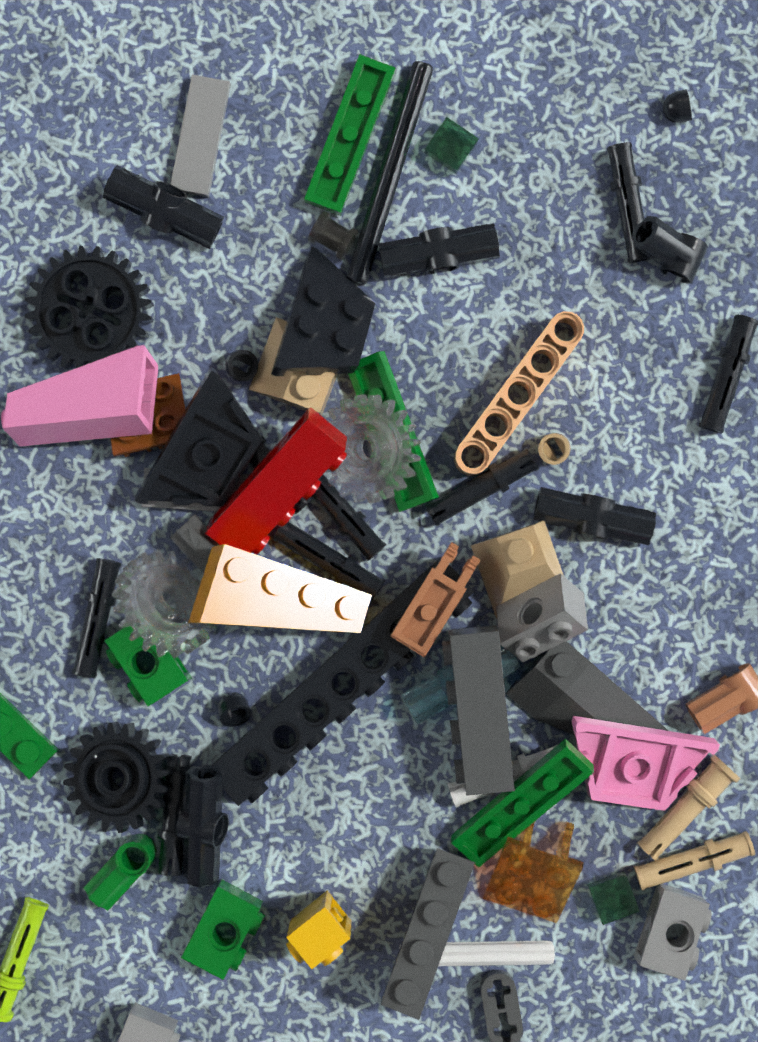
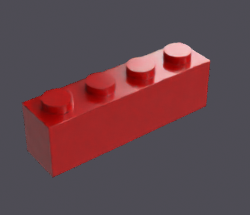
M310 407L232 493L224 506L214 513L209 520L205 533L220 545L226 544L249 553L252 552L255 555L259 554L270 540L268 534L276 525L280 528L286 525L295 513L294 505L302 497L308 500L321 484V481L318 479L328 469L331 472L335 471L347 456L345 452L347 436Z

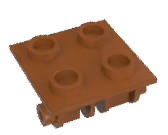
M179 373L157 378L152 434L110 438L113 456L124 454L125 457H129L130 453L145 449L148 452H152L154 447H158L159 450L163 449L186 410Z

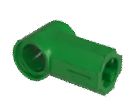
M140 833L131 835L83 887L88 898L95 905L109 911L134 882L148 870L157 853L156 844L152 838ZM137 847L142 850L145 862L137 863L131 860L128 855V848Z

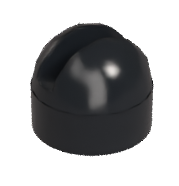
M687 89L676 91L668 95L664 100L663 113L673 123L692 120Z
M235 350L226 359V371L234 380L248 381L258 371V360L250 351ZM233 359L249 365L247 373L238 367L232 366Z
M232 692V695L227 697L224 695L218 702V714L223 725L235 727L249 720L251 716L250 707L242 694Z

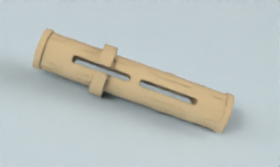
M744 831L741 834L715 842L712 839L705 840L702 846L647 864L634 866L640 888L644 891L647 888L713 868L714 871L721 870L723 864L754 856L755 850L748 832ZM729 849V851L698 861L699 858ZM690 861L689 864L659 873L661 870Z

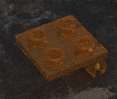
M565 822L564 832H561L556 855L530 847L534 823H532L521 832L519 840L507 837L486 886L483 899L557 923L583 869L584 862L568 857L574 830L573 823Z

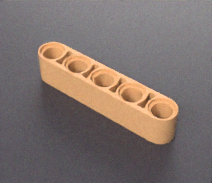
M563 311L551 319L460 443L454 454V463L461 473L467 476H475L489 466L577 346L584 334L583 321L577 314ZM558 323L569 324L574 331L573 339L570 341L560 340L555 334V325ZM536 354L546 355L551 362L550 371L546 373L536 371L531 364L532 356ZM513 385L523 386L528 392L527 402L522 405L513 403L509 399L508 389ZM491 416L500 417L505 423L504 434L501 436L490 435L485 429V420ZM474 447L481 452L483 460L479 467L469 468L462 462L461 454L464 449Z

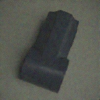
M647 216L641 223L637 224L631 236L634 240L633 247L661 265V273L664 275L667 272L681 277L680 282L686 284L693 282L708 248L707 244L692 235L677 232L655 216Z

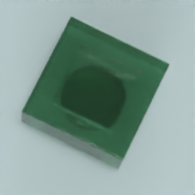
M446 117L426 146L424 153L457 174L477 145L479 138Z
M624 871L587 884L602 925L640 912Z

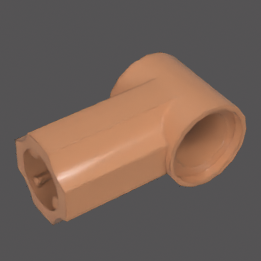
M750 663L739 666L740 671L728 678L724 675L720 678L721 683L685 704L689 714L703 734L708 733L737 714L744 715L758 708V675Z

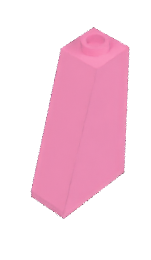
M145 345L135 346L7 393L6 406L1 413L2 428L20 447L152 434L159 365Z

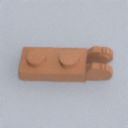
M453 542L448 546L436 568H431L390 635L423 657L427 655L467 590L465 585L480 562V559L474 555L468 559L456 582L443 574L458 554L459 546Z

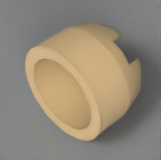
M559 433L546 435L542 438L538 447L542 460L552 465L564 462L571 451L569 440ZM553 438L563 453L559 458L556 457L553 448L548 443Z

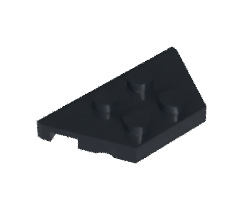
M311 247L306 257L271 372L274 376H284L286 371H306V375H322L325 372L352 374L359 366L375 303L317 248Z
M212 367L208 370L135 495L136 502L148 504V501L172 502V505L200 503L203 506L223 507L263 441L254 424L218 372Z

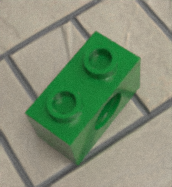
M150 613L142 615L105 640L109 646V649L106 650L109 660L117 670L123 668L131 680L127 683V686L139 703L144 701L149 707L192 679ZM141 651H148L155 658V667L151 672H144L137 665V656Z
M221 879L181 958L224 980L229 969L236 972L247 951L241 947L247 933L255 936L265 917V914L259 912L263 901ZM222 922L230 923L236 929V935L232 938H223L217 933L216 925Z

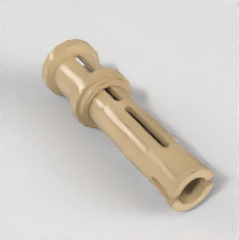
M715 754L711 756L709 766L686 786L688 791L637 842L655 861L706 806L709 809L712 806L715 807L718 803L717 797L732 782L737 783L741 779Z

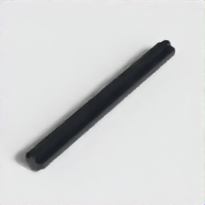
M415 61L412 65L347 273V278L358 285H365L368 281L433 73V67L422 61Z

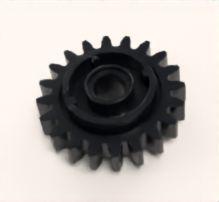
M118 722L108 723L107 730L102 725L94 727L93 736L86 734L79 737L84 748L75 747L70 749V753L77 761L64 764V768L74 773V777L63 781L64 785L75 787V791L67 797V800H80L81 804L75 811L76 815L90 812L87 825L91 826L102 820V832L112 830L114 825L118 833L128 831L129 824L134 830L142 827L144 824L143 818L150 821L157 817L153 807L161 808L166 806L167 802L159 793L172 790V786L162 780L163 777L173 773V769L162 768L161 763L168 759L169 753L156 754L155 750L159 747L161 740L157 739L147 743L146 739L149 730L147 728L141 729L134 734V723H126L122 729ZM115 767L119 768L124 775V783L121 787L113 781L112 773Z

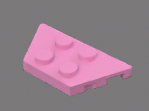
M578 716L572 717L577 749L594 766V773L584 780L587 794L594 801L665 811L677 798L679 790L687 786L698 774L694 769L709 752L714 756L720 746L715 738Z

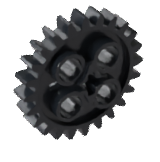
M79 246L78 257L75 258L67 249L63 250L65 262L60 264L53 257L49 258L53 270L49 273L39 268L37 271L44 279L43 282H30L29 284L38 293L36 297L25 298L28 304L35 307L34 311L25 314V318L37 322L28 332L32 336L42 335L43 337L36 344L37 348L44 350L51 347L47 358L55 361L62 356L61 367L67 370L74 361L76 368L128 348L139 346L135 341L137 336L142 338L149 337V334L141 327L142 324L153 323L154 320L151 316L144 313V310L153 307L154 303L149 299L142 298L143 295L150 291V288L147 284L136 285L143 275L139 270L128 274L132 263L127 258L117 265L118 254L113 250L105 259L103 250L99 246L95 247L92 256H89L83 246ZM79 276L88 277V286L85 291L77 294L72 293L71 284L73 280ZM116 291L123 292V304L117 309L107 308L106 301L108 296ZM65 295L86 306H91L93 303L100 312L120 319L121 325H113L93 314L86 316L77 307L60 302L58 296ZM64 311L71 312L72 323L66 329H57L55 323L57 316ZM102 326L107 327L109 333L107 340L101 345H93L91 334L94 329Z

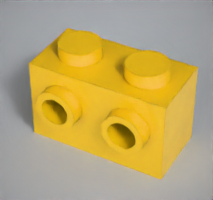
M327 890L290 920L286 936L289 942L286 943V946L291 955L300 964L305 961L311 969L319 963L327 966L343 952L341 946L350 940L352 921Z

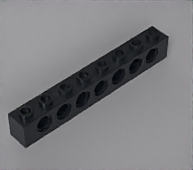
M442 557L362 628L361 633H356L212 764L219 767V772L223 774V790L238 806L246 799L251 804L256 801L269 788L264 782L275 772L280 777L287 773L298 762L294 757L297 752L304 746L309 751L312 750L327 736L323 729L334 719L338 724L343 722L356 709L352 703L362 693L369 698L385 683L381 677L392 666L396 671L400 670L415 656L410 651V648L390 636V628L394 621L401 619L431 568L435 569ZM450 564L443 573L455 582L460 576ZM468 584L465 585L467 590L452 612L454 618L461 615L473 603L468 597L474 591ZM376 645L383 650L385 656L380 665L370 667L363 662L361 653L367 646ZM347 672L353 676L355 686L350 692L341 693L334 688L332 680L337 673ZM309 699H319L324 703L326 713L319 719H311L304 712V703ZM282 725L290 726L296 733V741L291 745L280 744L275 738V729ZM252 752L261 753L266 758L267 767L259 772L252 771L246 764V756Z

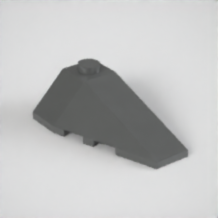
M567 641L539 654L505 693L534 719L573 735V716L669 731Z

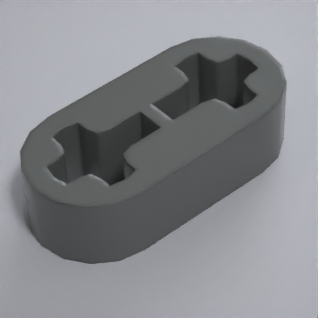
M503 970L489 971L483 976L480 983L489 1038L492 1042H519L523 1035V1026L514 980L508 972ZM494 980H501L503 986H509V989L503 991L504 1004L497 1005L495 994L493 992L487 993V989L493 988ZM505 1012L509 1025H516V1028L510 1029V1036L506 1038L502 1037L500 1031H494V1028L500 1027L499 1013Z

